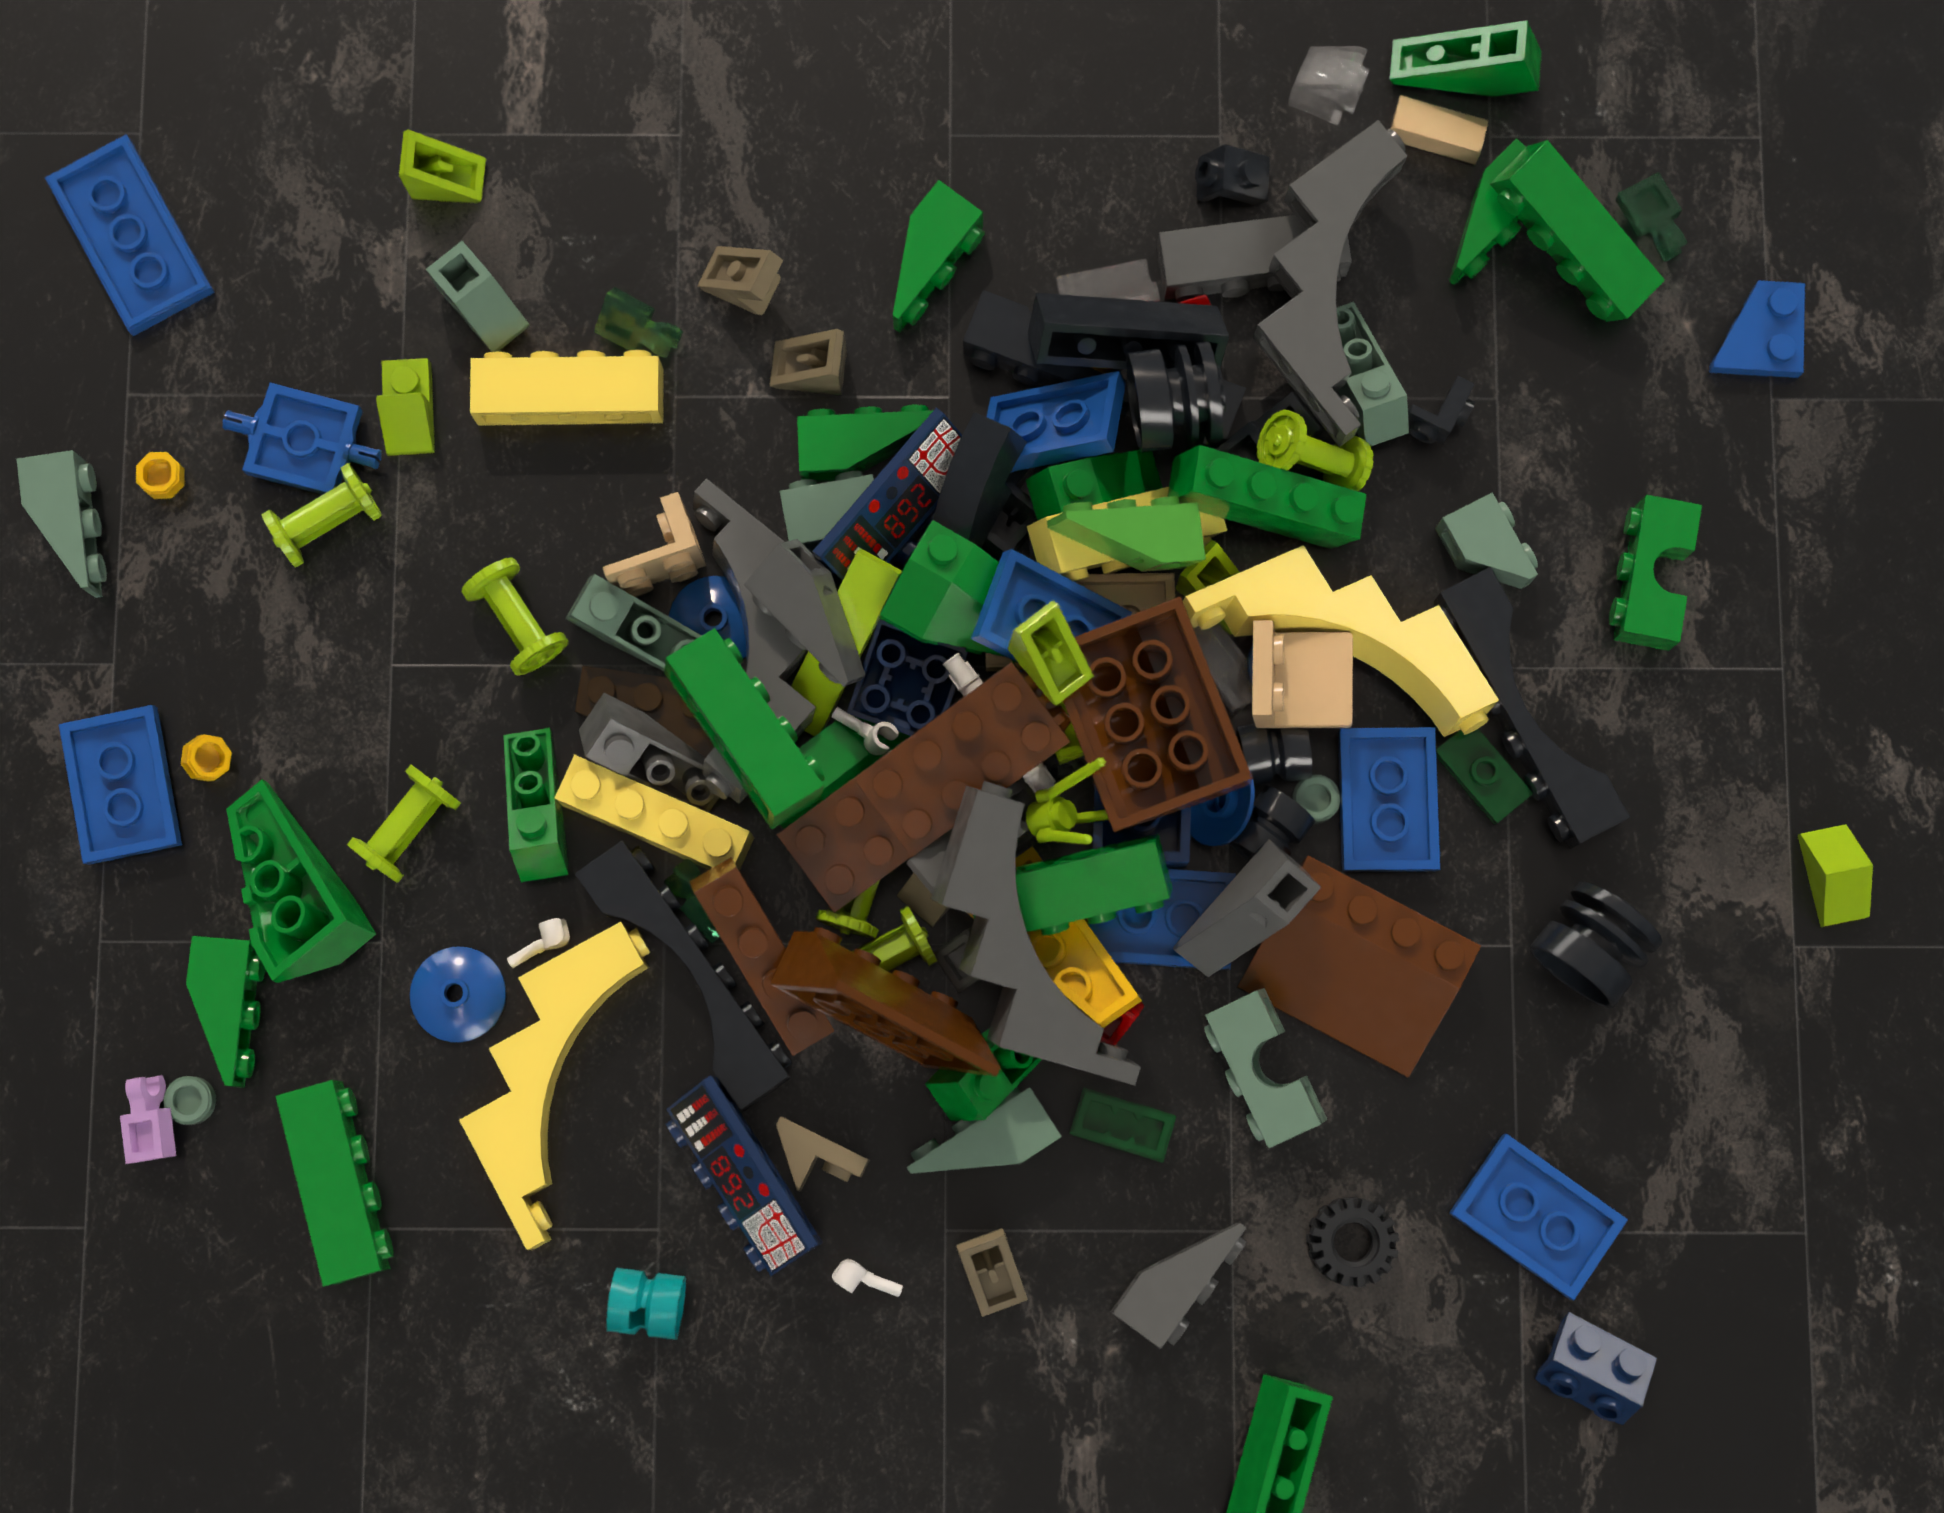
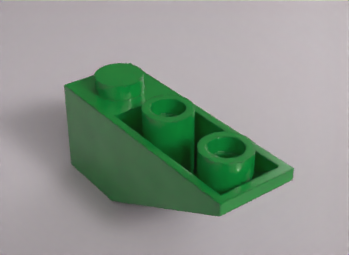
M1517 138L1484 170L1477 184L1449 279L1453 285L1465 274L1470 279L1475 277L1490 260L1486 253L1496 243L1502 248L1506 246L1522 228L1517 223L1520 219L1509 214L1499 204L1497 199L1498 193L1490 185L1526 148Z
M940 180L936 182L910 215L893 310L894 330L898 333L902 331L907 323L914 325L919 321L929 305L926 299L936 287L942 290L949 283L957 269L954 265L963 252L971 254L985 234V231L982 230L983 212Z
M916 404L902 407L901 412H882V409L878 407H861L855 409L854 414L836 415V412L831 409H814L808 412V416H797L801 480L814 479L817 482L835 481V476L844 472L867 471L897 454L934 410H929L928 406Z
M545 728L503 735L509 850L521 882L569 875L562 805L555 799L559 789L551 729Z
M192 936L186 980L188 991L224 1085L245 1088V1080L252 1076L255 1065V1052L253 1049H249L251 1030L257 1029L261 1014L260 1002L255 1001L257 981H263L266 969L252 947L250 940Z
M989 1028L982 1033V1036L1000 1066L997 1077L938 1070L925 1085L950 1121L985 1120L1042 1059L997 1046L987 1039Z

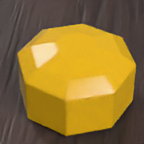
M150 452L136 465V483L153 499L173 498L185 486L184 467L167 452Z
M205 734L198 735L183 746L180 764L191 779L208 782L215 781L229 771L232 752L221 737Z

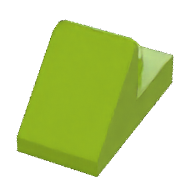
M428 358L382 361L383 395L376 396V403L387 455L435 453L432 363Z

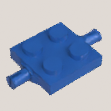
M269 383L263 405L255 413L254 417L228 410L225 413V417L228 420L223 419L224 430L248 435L249 450L242 469L247 475L322 495L341 484L343 476L340 467L353 462L377 469L380 464L377 460L381 461L382 457L381 450L356 444V432L363 412L360 406L274 383Z

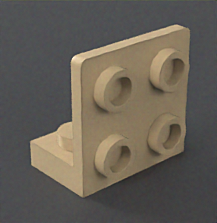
M679 492L660 498L665 512L658 514L657 519L668 545L604 566L603 571L609 583L637 597L653 590L652 584L669 578L671 582H681L698 574L697 569L706 566L689 514Z
M1273 620L1253 621L1252 716L1256 728L1351 727L1353 724L1352 634L1350 632L1275 633Z

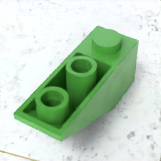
M1178 496L1153 499L1150 501L1151 506L1136 507L1135 499L1117 500L1107 503V509L1094 510L1091 502L1073 503L1063 506L1062 514L1047 521L1048 529L1142 572L1182 569L1206 560L1198 502L1180 504Z

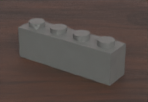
M1296 215L1159 232L1156 249L1164 300L1176 299V302L1179 303L1200 295L1222 293L1223 297L1233 298L1249 293V289L1268 287V290L1272 292L1285 291L1268 268L1273 255L1307 229ZM1348 235L1341 253L1337 282L1341 280V277H1346L1352 263Z

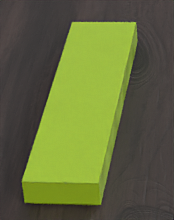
M863 549L857 551L837 591L859 657H861L880 619L879 615L902 573V570ZM808 651L791 687L816 707L813 721L805 729L809 734L816 736L826 728L846 686L828 679L819 669L820 662Z

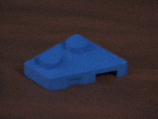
M1758 281L1747 297L1739 316L1735 319L1727 333V337L1719 352L1709 366V373L1799 378L1804 373L1805 283Z

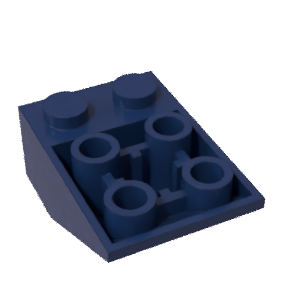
M879 619L863 663L866 675L861 681L857 682L847 713L876 724L889 722L899 732L912 736L917 730L949 708L954 701L958 688L948 676L950 674L949 671L942 664L958 652L962 659L967 662L970 659L971 653L965 652L966 648L938 642L937 645L920 642Z

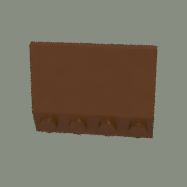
M1181 596L1075 637L1094 677L1065 698L1063 703L1087 764L1098 758L1105 759L1104 767L1095 771L1092 777L1114 832L1209 801L1251 784L1253 777Z
M1308 855L1300 865L1321 886L1320 890L1288 925L1259 943L1237 988L1248 994L1265 988L1274 1008L1408 1078L1458 993L1481 945Z
M815 927L813 932L794 931L770 985L925 1068L997 1077L1000 1070L998 1062L972 1017L956 1009L958 1002L955 999L936 991H932L930 995L918 988L920 981L915 977L898 970H894L891 974L880 968L881 959L864 950L855 949L854 952H851L840 946L842 938L831 931L820 927Z

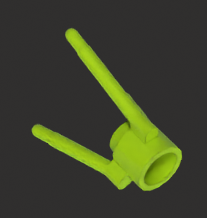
M1098 758L1050 788L1035 792L1037 801L1032 802L1028 806L1026 822L1031 834L1036 837L1039 843L1056 841L1090 844L1092 842L1090 835L1069 832L1071 828L1080 823L1109 820L1106 810L1077 813L1071 801L1058 796L1104 767L1106 763L1104 758Z

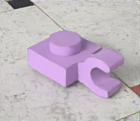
M163 1075L126 1080L125 1090L130 1103L131 1114L120 1116L125 1163H139L176 1156L171 1108L159 1109L166 1091Z

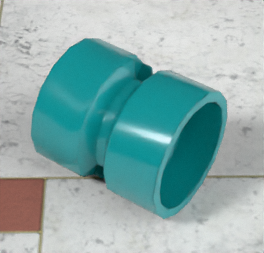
M616 1268L609 1294L607 1331L635 1335L640 1328H644L649 1337L677 1340L685 1302L686 1276L657 1273L653 1279H648L645 1271Z

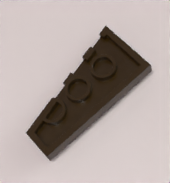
M582 666L575 712L578 715L587 718L603 693H606L644 712L705 758L715 747L668 678Z

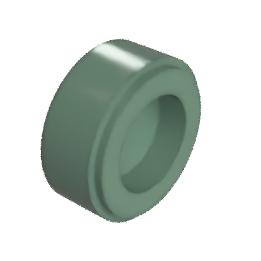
M1312 775L1311 779L1301 780L1294 788L1291 796L1294 801L1312 815L1315 820L1314 824L1329 820L1337 812L1340 805V792L1337 785L1330 778L1323 775Z
M194 1076L180 1077L174 1080L166 1089L163 1100L164 1108H171L173 1121L185 1125H196L207 1120L213 1113L216 1105V1094L211 1084L202 1078Z

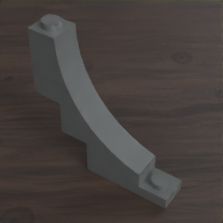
M1379 120L1289 185L1284 202L1307 230L1276 252L1268 269L1292 299L1260 322L1253 336L1256 343L1339 447L1353 438L1361 425L1357 420L1359 413L1351 400L1345 395L1339 397L1336 393L1346 384L1351 374V369L1342 346L1336 308L1337 275L1341 253L1347 235L1364 207L1385 184L1400 173L1407 158L1402 139L1394 130H1386Z
M705 479L694 491L693 510L695 511L696 518L704 527L713 532L717 529L720 531L714 538L712 556L731 587L742 617L746 640V674L750 679L757 677L762 682L770 696V702L767 704L777 718L784 716L789 721L798 738L812 723L816 707L785 681L803 663L808 650L801 649L792 643L785 633V626L775 616L767 615L761 611L752 600L753 594L743 585L779 543L785 541L708 479ZM714 747L704 760L702 775L706 777L704 782L720 798L726 800L730 797L740 804L748 794Z
M984 781L981 790L966 786L931 899L941 905L976 915L959 969L972 977L1003 985L987 1039L1005 1049L1135 1085L1141 1066L1126 1058L1128 1050L1109 1043L1100 1042L1104 1028L1084 1015L1065 997L1049 977L1037 957L1026 932L1019 907L1015 869L1018 828L1024 804L1010 799L1012 789Z

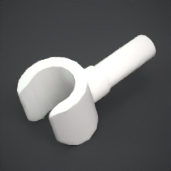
M839 707L832 714V718L862 736L866 750L873 755H882L890 750L887 745L878 740L877 733L881 734L885 739L892 741L899 735L897 728L889 722H880L873 727Z
M554 918L539 923L542 939L534 941L508 957L507 961L510 966L514 968L537 953L567 945L570 934L566 920Z
M851 1259L843 1260L832 1274L833 1280L850 1293H853L860 1281L870 1287L897 1297L900 1296L903 1285L874 1275V1273L867 1271Z

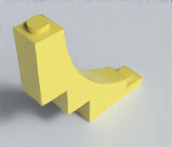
M1304 545L1187 595L1183 600L1193 628L1199 626L1201 630H1206L1224 619L1234 637L1253 635V621L1273 620L1275 633L1350 632L1353 636V656L1380 671L1409 694L1427 713L1444 737L1460 729L1464 735L1477 730L1488 722L1489 719L1486 714L1499 701L1439 605L1400 622L1372 575L1333 592Z
M622 922L615 924L518 977L540 1021L489 1048L511 1092L459 1120L527 1250L536 1249L551 1240L547 1229L552 1227V1222L541 1202L537 1201L533 1204L530 1196L552 1185L548 1161L547 1133L552 1097L564 1060L582 1028L607 998L627 981L649 968L644 956L651 952L638 928L629 931L628 927Z

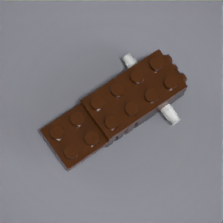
M958 652L942 665L949 671L950 674L948 676L964 697L777 834L834 913L910 857L915 856L952 829L966 786L981 790L983 782L986 781L1008 788L1021 777L1025 779V783H1028L1034 793L1037 790L1050 788L1054 785L1055 779L1047 770V766H1044L1042 762L1070 742V738L1065 731L1071 721L1063 707L1051 703L1023 668L1018 669L1014 662L1011 661L983 682L979 677L980 675L974 671L968 661L965 662Z

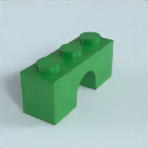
M1646 494L1637 503L1635 508H1629L1624 524V535L1630 536L1628 553L1622 552L1616 574L1617 580L1623 581L1620 598H1614L1609 615V625L1615 626L1613 640L1667 651L1680 642L1688 596L1664 590L1657 583L1653 568L1656 559L1671 558L1684 561L1695 551L1702 505Z

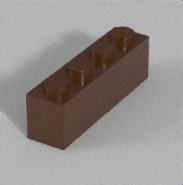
M732 857L691 880L690 885L694 894L792 1056L834 1032L835 1030L826 1014L770 985L786 947Z

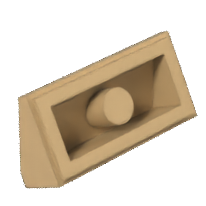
M1400 95L1390 129L1399 135L1405 145L1475 165L1482 150L1488 120Z

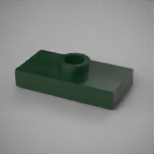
M1479 729L1464 735L1462 730H1459L1436 749V757L1494 825L1533 794Z
M1083 1087L1069 1134L1163 1163L1176 1115Z

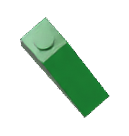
M1528 21L1393 40L1390 80L1392 84L1492 97L1539 91L1542 51Z
M1139 450L1089 457L1051 466L1026 479L1037 521L1047 516L1063 513V506L1068 504L1091 502L1092 505L1163 488L1152 451L1141 453Z

